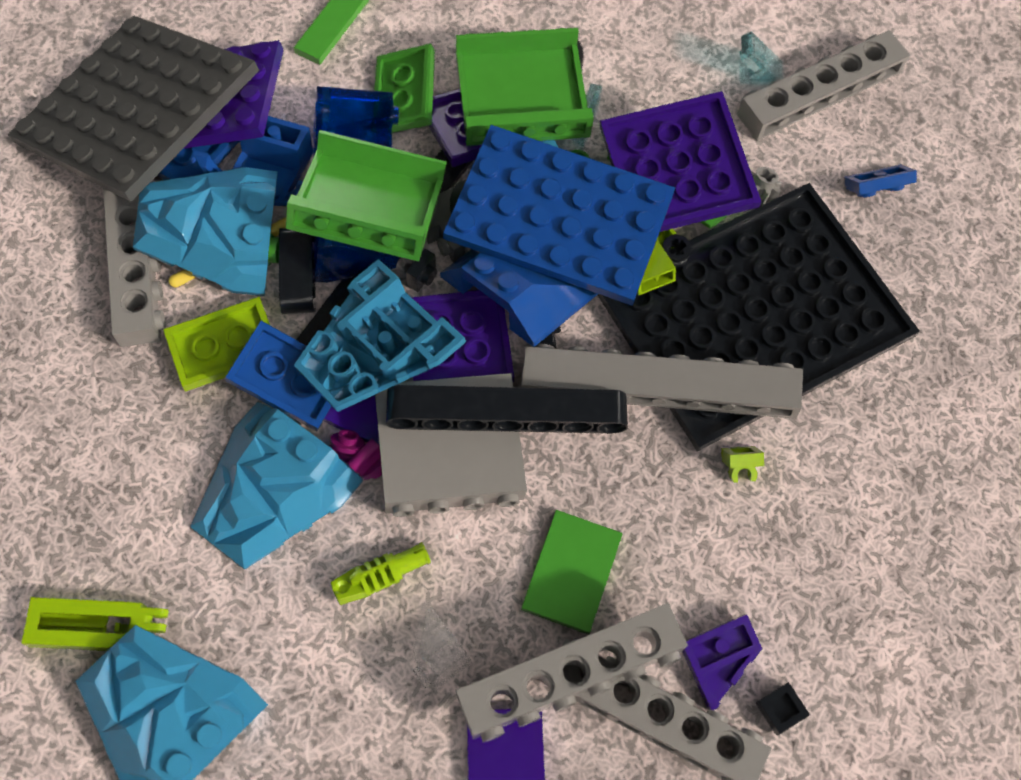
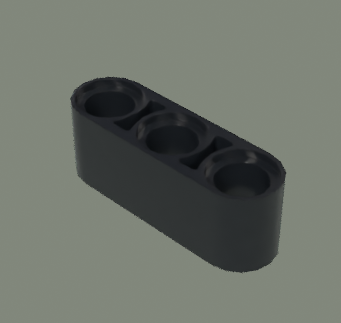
M286 228L279 229V304L281 313H315L316 308L313 305V299L316 298L315 279L313 278L315 251H313L312 242H315V236Z

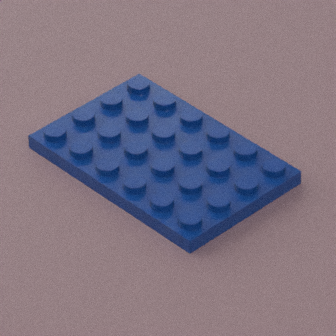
M490 125L445 227L443 239L633 306L675 187Z

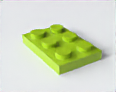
M260 296L163 329L185 392L225 378L260 321L270 325Z

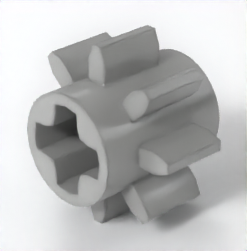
M760 167L755 173L751 171L761 199L760 206L764 205L767 200L772 201L776 199L781 192L779 188L782 185V182L778 181L777 173L767 167Z

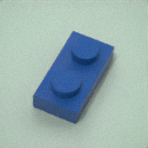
M900 164L845 176V187L847 190L856 193L858 197H872L876 195V191L881 190L899 191L904 189L905 185L917 183V170Z

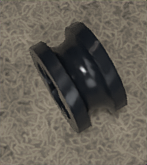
M677 234L667 237L662 246L676 268L686 264L692 248L690 241L686 237ZM671 247H676V250L680 248L682 250L681 255L677 256L676 252L674 254L670 253Z

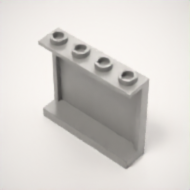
M511 373L410 381L396 384L513 387ZM387 389L375 394L385 514L393 513L395 517H406L413 515L414 511L428 510L429 513L438 514L449 511L451 507L461 506L465 510H477L483 508L484 504L498 503L501 507H510L519 504V500H524L527 486L519 432L404 430L390 428L386 425Z

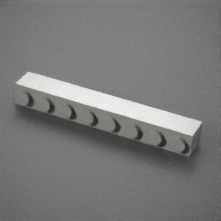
M537 344L535 347L526 346L521 385L522 388L620 390L626 393L627 404L796 419L802 407L803 369L794 368L793 365L788 363L764 366L752 360L727 363L723 359L715 357L705 358L702 361L690 360L685 355H671L669 358L656 357L655 354L649 352L627 355L614 349H605L602 352H589L586 348L577 346L564 350L555 349L548 344Z

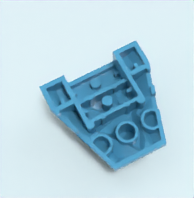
M243 167L149 183L139 194L133 249L172 267L176 265L190 271L193 276L203 280L205 278L221 285L222 289L231 293L265 296L278 171Z
M377 259L352 280L347 287L350 294L341 307L334 306L330 312L332 320L324 331L318 330L294 366L327 402L339 412L440 365L459 349L466 340L443 317L436 321L405 292L399 277Z
M257 402L234 427L190 527L243 569H247L284 545V541L300 531H306L313 526L312 523L329 512L332 514L340 509L363 482V479L349 465L339 459L338 454L331 447L277 408L271 409L267 405Z
M137 625L129 630L76 680V684L119 780H194L268 706L243 678L179 648V646Z

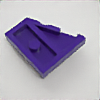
M747 614L686 640L688 646L682 652L708 709L715 710L721 704L720 700L729 688L738 682L744 674L745 667L752 663L763 649Z

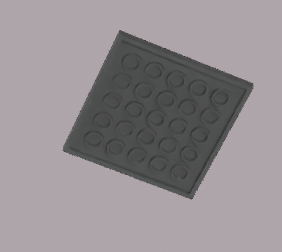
M133 15L125 20L122 27L111 37L105 39L90 57L85 58L69 77L64 78L48 97L43 98L30 114L19 120L15 128L7 135L17 145L131 202L255 76L259 68L254 60Z

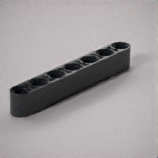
M395 385L387 389L386 425L390 428L404 430L613 434L621 433L628 429L626 393L620 390Z

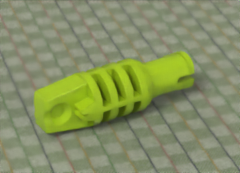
M420 542L418 545L396 555L385 553L379 558L376 557L370 562L367 561L361 566L358 565L331 581L330 583L338 603L343 605L369 597L375 592L378 593L384 588L391 587L390 585L400 583V580L403 579L402 575L430 564L431 560L427 550H424V544Z

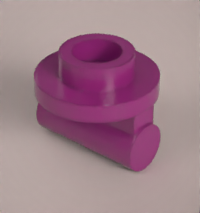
M341 430L331 436L329 447L338 454L339 459L347 463L365 445V441L355 431Z
M371 438L347 464L356 473L358 472L364 480L379 478L382 476L380 446Z

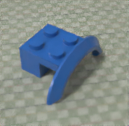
M268 116L264 137L240 140L242 152L232 169L248 167L278 171L274 206H287L290 195L297 196L303 182L299 179L313 154L310 128ZM197 150L193 151L199 166L205 174L222 171L213 162L208 153Z

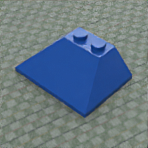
M473 249L440 272V277L462 294L475 286L509 312V329L532 347L539 344L598 295V293Z

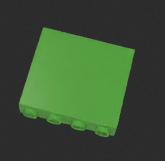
M578 28L456 35V59L466 146L482 145L490 125L538 141L589 138L591 136L594 118L592 108L587 106L577 47Z
M319 130L317 150L297 196L291 194L287 202L286 229L419 262L442 189L447 161Z

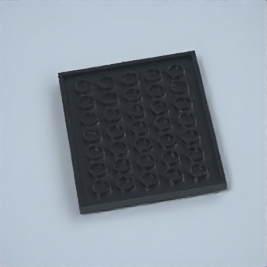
M810 182L689 240L692 246L691 253L686 264L676 268V281L638 296L637 294L633 306L600 294L597 295L634 354L649 352L655 354L656 357L669 358L671 355H685L690 360L702 361L705 358L715 357L723 359L727 363L752 360L764 366L788 363L793 365L794 368L803 369L802 396L916 337L920 332ZM676 247L670 249V253L674 254L676 252V255L679 256L682 250L680 248L676 250ZM669 408L697 452L764 417Z

